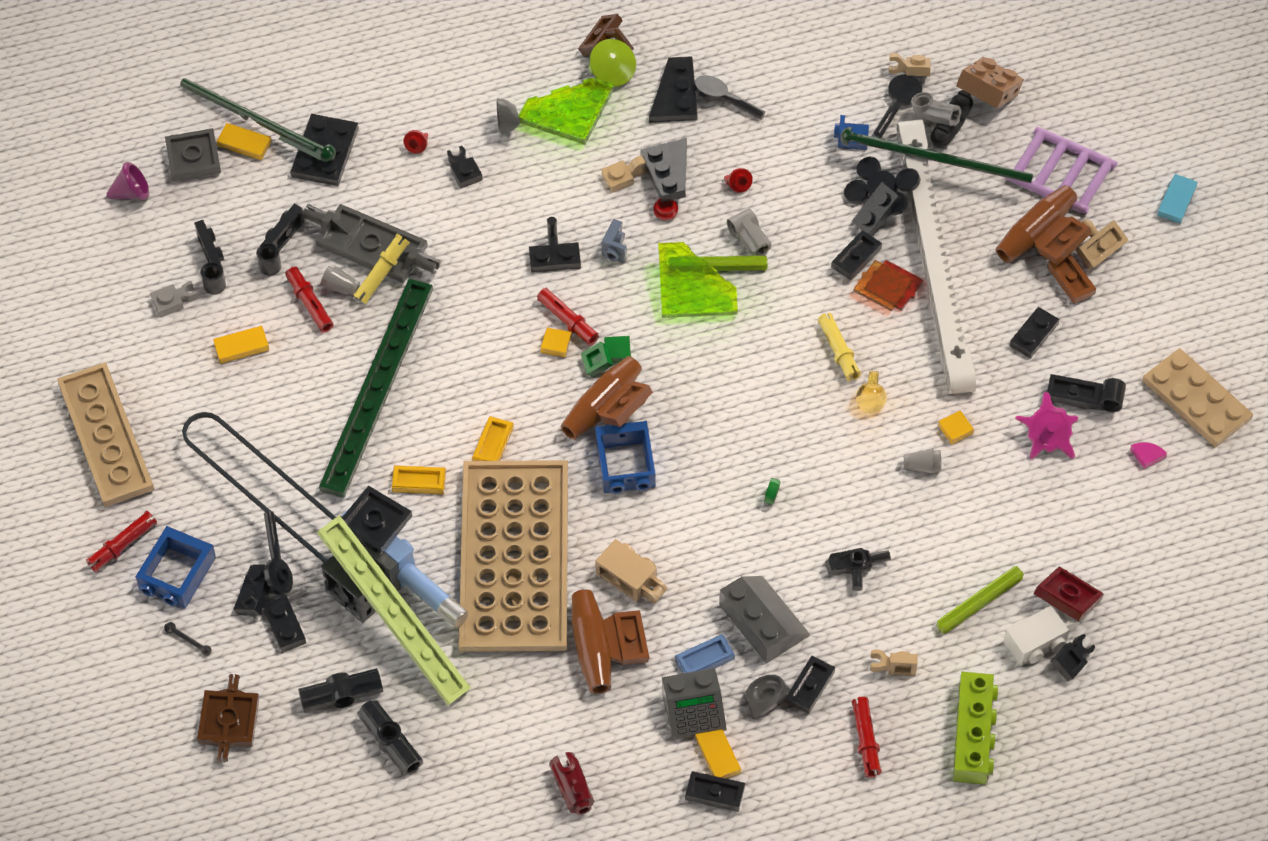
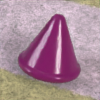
M125 162L108 189L106 196L109 199L146 200L149 197V186L140 169L131 162Z

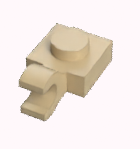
M897 53L889 54V61L898 62L896 66L888 67L889 73L905 72L907 76H930V58H926L923 55H913L912 57H906L905 60Z
M642 156L634 158L628 165L622 160L601 169V174L613 193L634 184L633 177L646 173L647 170L644 167L646 162Z
M871 650L870 658L879 659L881 662L871 663L870 671H889V675L916 676L918 654L899 651L897 653H890L889 657L882 650Z

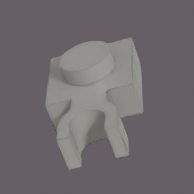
M192 281L183 284L179 289H176L174 284L150 293L160 318L184 309L182 303L184 301L191 302L199 299L197 291L187 293L194 289Z

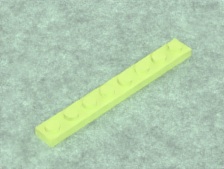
M339 515L318 530V536L447 706L468 691L471 687Z

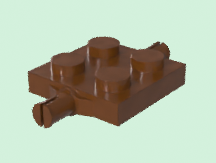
M233 674L229 675L227 689L219 691L204 690L197 741L198 744L218 746L216 758L218 762H222V758L224 763L228 762L230 747H253L260 697L259 693H246L238 690L240 676L237 674L235 676Z

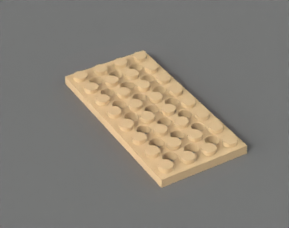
M568 460L463 461L460 605L468 611V617L459 626V652L567 651ZM486 482L496 484V487L492 490H485L482 486ZM512 482H520L523 485L518 490H512L508 487ZM546 482L549 486L544 490H539L535 487V484ZM517 504L522 507V510L513 513L508 508L511 505ZM539 504L548 506V510L542 513L535 511L534 508ZM485 505L496 507L495 511L491 513L482 511ZM490 527L495 530V533L491 536H485L481 531L484 528ZM517 527L522 532L517 536H512L508 533V530ZM538 527H544L548 529V533L540 536L535 534L534 530ZM490 550L495 553V556L491 559H484L481 557V554L484 551ZM512 550H517L522 554L517 559H511L507 556ZM538 550H544L548 555L543 559H538L534 556V553ZM515 573L519 574L521 579L517 582H510L507 580V577ZM539 573L548 576L544 582H537L533 578ZM484 574H492L495 577L493 581L488 583L480 580ZM490 597L494 600V603L490 606H483L480 604V600ZM511 597H517L521 600L516 606H510L506 603ZM537 597H544L548 600L542 606L533 603ZM513 620L521 624L515 630L506 627V624ZM538 620L545 621L548 624L541 630L533 627V624ZM483 621H491L494 624L489 630H483L479 627Z

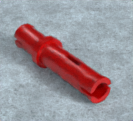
M297 266L289 268L285 275L294 289V295L296 298L301 299L322 333L328 332L333 328L334 324L314 294L312 284L305 280Z
M547 287L538 293L537 300L568 326L569 332L577 334L588 346L596 343L599 333L585 322L586 320L582 315H577Z
M145 511L143 515L113 539L105 541L102 548L86 559L88 565L95 563L90 568L97 573L109 561L117 559L124 549L157 524L155 518L147 521L153 515L149 511Z
M862 696L857 698L858 703L856 699L851 701L860 744L858 746V754L862 755L864 775L866 777H875V771L877 775L882 773L878 756L880 747L875 740L869 699Z

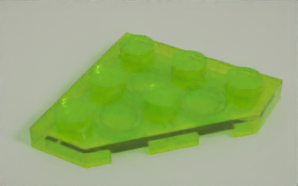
M591 77L582 80V84L573 87L567 85L552 90L546 96L538 98L536 95L527 98L518 115L520 123L586 145L614 91V85Z
M684 242L658 243L662 318L738 315L736 286L730 281H726L717 273L716 269L703 258L698 257Z

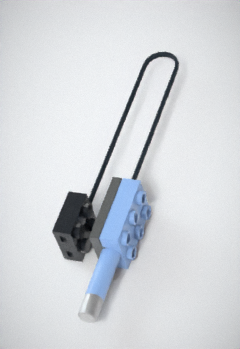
M200 412L189 417L184 423L182 434L187 445L264 512L271 510L188 439L186 432L193 421L199 418H212L331 520L336 518L334 514L219 416L210 412ZM275 515V521L324 563L321 565L323 577L326 578L324 581L326 592L360 622L364 623L376 612L334 555L326 559ZM396 536L381 555L363 545L397 591L406 586L453 627H459L465 622L468 617V611L415 566L414 549L407 540H401Z

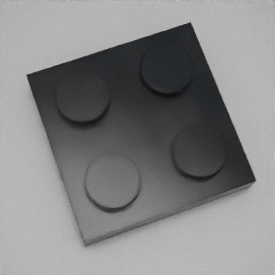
M368 485L343 515L342 519L361 544L381 555L412 518V511Z

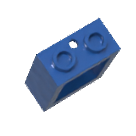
M647 421L625 423L621 427L614 425L595 427L604 493L619 494L628 490L637 489L644 491L656 487V474ZM642 444L646 472L609 476L605 448Z
M166 526L135 576L139 590L149 597L156 596L163 599L170 606L176 607L178 605L186 609L216 559L214 546ZM168 548L196 560L180 588L151 577Z

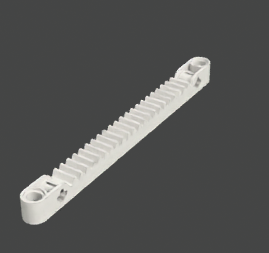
M922 119L897 122L898 143L928 149ZM901 154L903 169L913 168L919 173L921 178L919 186L915 190L908 192L948 393L976 392L975 370L971 351L963 343L964 333L961 332L962 324H960V316L958 315L959 308L956 307L957 299H955V290H953V282H951L952 274L949 273L950 265H948V257H946L947 250L944 248L945 240H943V232H941L942 226L939 224L940 216H938V208L936 207L937 201L934 199L935 192L933 191V183H931L932 177L929 175L930 167H928V160Z

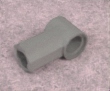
M928 92L918 93L911 100L916 120L922 119L924 125L937 122L956 126L960 121L962 113L960 106L936 101Z
M750 208L727 219V227L731 235L735 239L739 238L752 256L766 255L771 249L772 243L759 227L758 219Z

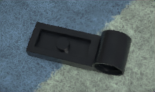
M294 203L289 210L283 212L280 221L274 228L272 227L267 231L265 240L258 247L256 255L259 270L262 274L272 276L281 270L279 252L305 222L302 218L303 208Z
M204 220L194 222L198 241L208 262L201 268V278L204 290L209 294L216 295L223 292L226 288L224 271L221 265V261H224V256L220 246L215 247L213 243L216 242V238L212 228H207Z
M1050 374L1047 392L1050 394L1052 402L1093 410L1119 412L1123 407L1126 383L1117 378L1105 379L1102 384Z

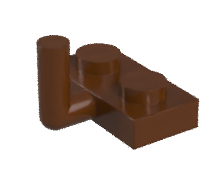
M619 14L601 16L578 50L583 56L590 55L593 48L599 42L610 38L622 41L632 51L634 47L618 28L623 21Z

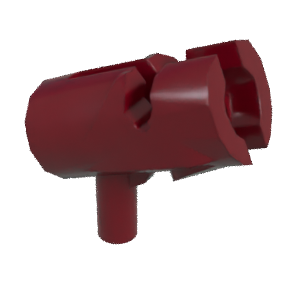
M565 752L568 767L562 766L558 755L551 759L549 767L570 813L583 815L592 809L591 806L595 800L573 752Z

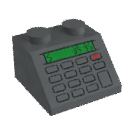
M715 668L662 677V696L673 740L694 737L695 734L723 729V731H727L721 689Z

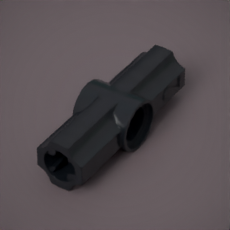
M375 668L352 675L343 672L329 676L326 682L299 688L298 692L303 711L306 713L329 706L334 708L348 707L356 699L383 692V686L379 671Z
M369 700L362 705L360 710L357 711V715L377 740L380 750L390 757L403 776L416 772L423 764V759L403 735L400 725L390 718L377 700ZM388 735L396 736L392 740L384 739Z

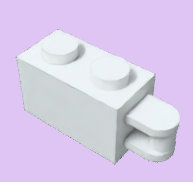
M1049 606L1007 628L1004 643L1021 667L1029 662L1034 664L1044 654L1060 650L1067 642L1068 633L1080 624V621H1076L1060 610L1056 612L1052 606Z

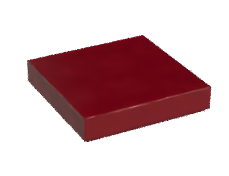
M1060 566L1044 579L1033 593L1078 622L1102 600L1104 595L1103 592Z

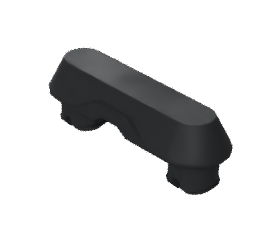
M964 90L959 91L949 103L960 106L962 113L959 123L956 126L937 123L931 132L930 140L937 148H944L952 141L973 107L971 94Z

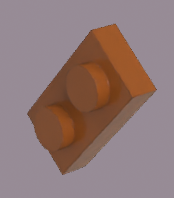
M1071 254L1059 265L1052 261L1048 262V270L1073 304L1095 295L1096 287Z

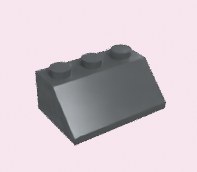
M741 576L720 589L719 606L766 664L810 636L807 629L763 576Z

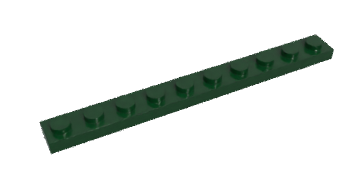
M408 279L319 485L320 492L345 498L433 292L431 284Z

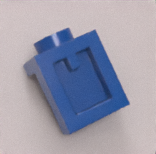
M840 115V123H835L834 138H838V148L867 150L866 145L856 142H850L848 146L844 145L841 141V133L845 128L852 127V132L868 136L869 125L845 123V115Z

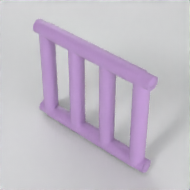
M1037 126L1034 130V138L1014 169L1024 172L1043 140L1057 145L1036 180L1032 181V183L1009 178L1005 179L1046 197L1054 192V190L1043 185L1067 149L1079 156L1060 187L1063 185L1071 187L1088 159L1101 165L1080 201H1076L1071 207L1072 210L1087 215L1090 208L1088 206L1110 169L1114 170L1118 162Z

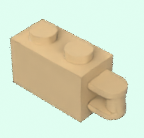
M615 539L595 560L596 574L636 602L644 597L648 601L656 603L668 590L667 586L657 578L656 565L649 558H642L635 553L634 549L627 543L622 544Z

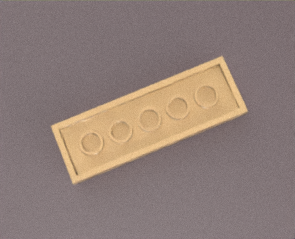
M105 362L57 378L104 507L154 491L153 483L107 363Z

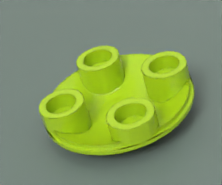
M607 39L599 42L593 48L588 67L590 73L600 82L612 87H620L633 77L636 70V58L630 47L622 41Z

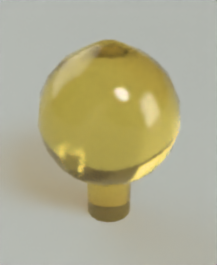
M869 371L868 382L861 385L856 393L858 407L869 415L884 408L887 401L885 389L882 385L878 384V371Z

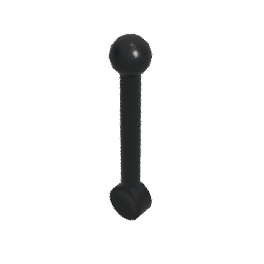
M173 622L164 625L165 632H173L200 649L205 656L211 654L212 649L210 646L202 645L176 629V625Z

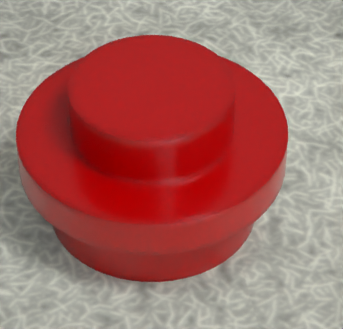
M659 198L653 206V212L661 220H671L678 213V205L675 201L662 203Z

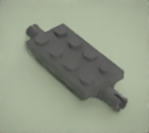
M307 204L302 212L303 219L314 222L321 227V232L315 240L316 246L371 270L380 259V254L383 251L385 252L396 234L402 236L398 245H401L404 239L409 241L410 244L398 258L396 266L393 265L386 275L399 282L404 283L416 266L434 275L440 267V259L424 254L428 247L427 240L340 204L335 211L328 210L326 212L311 204Z

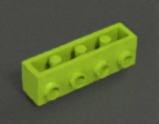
M961 671L953 782L986 785L987 776L993 775L994 759L989 758V750H994L995 734L990 733L991 725H996L997 709H992V701H997L998 685H993L994 674Z

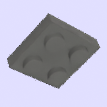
M213 128L165 136L172 181L221 173Z

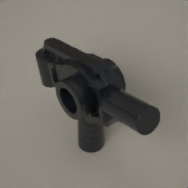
M856 548L830 554L829 558L825 561V565L829 575H835L840 572L852 573V590L861 591L863 589V573L871 571L872 564L890 561L891 555L889 550L870 554L869 550Z

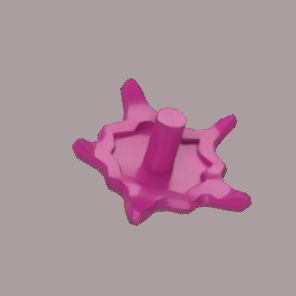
M1044 392L1042 404L1033 416L1015 417L1017 421L1025 424L1029 429L1028 438L1033 444L1030 459H1034L1042 450L1050 453L1056 449L1062 450L1070 459H1074L1075 452L1070 443V437L1073 435L1072 425L1078 421V416L1067 415L1063 408L1054 407L1050 394Z

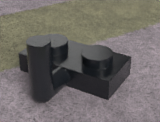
M553 216L547 219L548 245L529 246L531 273L580 269L579 242L558 244L557 219Z

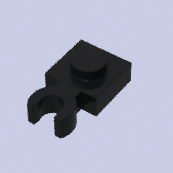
M462 145L459 146L460 155L458 156L453 155L450 150L447 151L448 161L451 163L450 171L460 189L483 180L482 173L473 156L466 159V150Z
M1085 634L1075 637L1072 643L1065 644L1050 660L1067 681L1074 679L1088 663L1083 656L1092 653L1095 649L1094 644L1087 648L1083 646L1082 641L1086 637Z

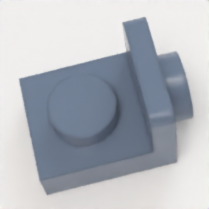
M613 219L602 240V256L611 261L625 263L627 259V246L622 244L625 238V233L622 232L623 222Z

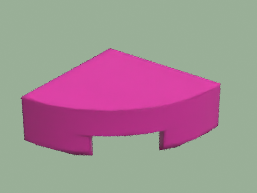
M1139 442L1132 444L1130 447L1131 452L1144 469L1167 457L1166 451L1153 443Z

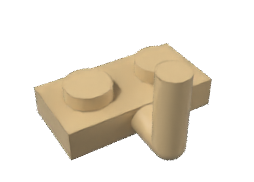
M1087 219L1082 221V223L1091 228L1090 238L1075 250L1090 270L1129 240L1115 220L1109 222L1098 231L1092 221Z

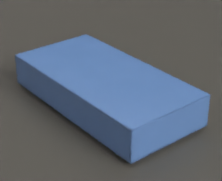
M723 634L675 655V661L682 673L717 668L735 659V654Z

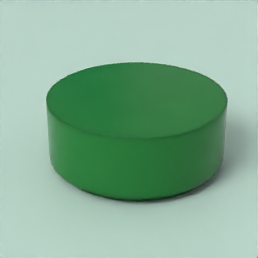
M771 477L764 503L771 505L775 503L781 484L779 479Z

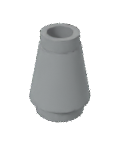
M328 266L323 274L321 285L326 286L325 289L353 295L358 290L360 282L338 267L332 268Z
M931 448L904 454V470L935 474V471H941V450Z

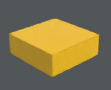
M547 327L541 345V353L566 358L572 337L571 332Z
M961 410L938 421V427L951 445L974 434V428Z

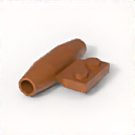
M1063 185L1036 203L1011 227L995 250L999 258L1006 263H1010L1036 246L1040 255L1059 265L1091 235V228L1072 216L1065 217L1078 199L1075 191L1068 185Z
M627 356L606 371L577 400L560 426L563 433L570 439L576 440L601 420L603 423L618 427L625 424L630 416L639 407L644 405L648 397L653 393L649 385L635 382L642 371L639 362L633 357Z
M582 589L572 594V629L579 665L592 694H603L611 690V660L622 665L648 663L650 657L640 610L617 612L603 619L591 590Z

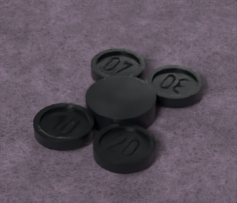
M869 156L861 159L856 167L859 177L863 180H868L867 185L862 180H853L844 188V196L850 203H860L866 199L868 193L871 196L881 182H883L903 198L890 214L895 216L903 213L908 206L907 197L904 193L897 191V188L903 192H911L919 186L921 178L915 169L906 168L901 170L895 179L892 173L881 171V164L877 158Z

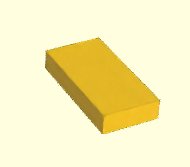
M226 123L216 143L218 147L262 160L272 140L270 136Z
M262 325L213 339L220 364L269 351V345Z
M489 416L472 456V461H500L514 429V423Z
M394 465L392 492L444 495L446 467Z
M723 729L695 734L694 737L713 776L727 779L741 774V767Z

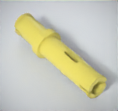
M396 234L385 252L383 251L380 254L381 257L356 293L353 294L359 299L365 293L361 299L363 303H368L377 287L393 265L396 266L398 258L410 244L409 241L404 239L401 245H398L402 239V236Z
M828 313L829 318H827L826 314H822L817 321L835 354L834 360L836 364L841 366L847 381L859 379L862 373L854 360L855 354L852 349L848 348L833 318V314Z

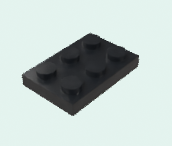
M311 113L303 136L324 147L331 144L335 148L336 156L331 162L325 163L298 149L290 171L291 177L339 186L359 129L358 122Z

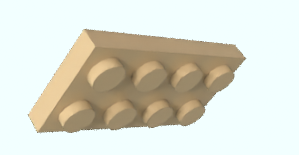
M1181 348L1177 349L1143 375L1142 381L1215 448L1252 420L1253 413Z

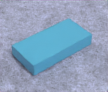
M1174 174L1159 207L1157 216L1181 224L1198 182Z

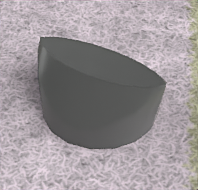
M497 98L498 128L500 135H503L517 128L520 125L516 105L506 99Z
M765 675L754 680L748 686L746 698L753 719L768 713L786 698L790 688L780 676Z

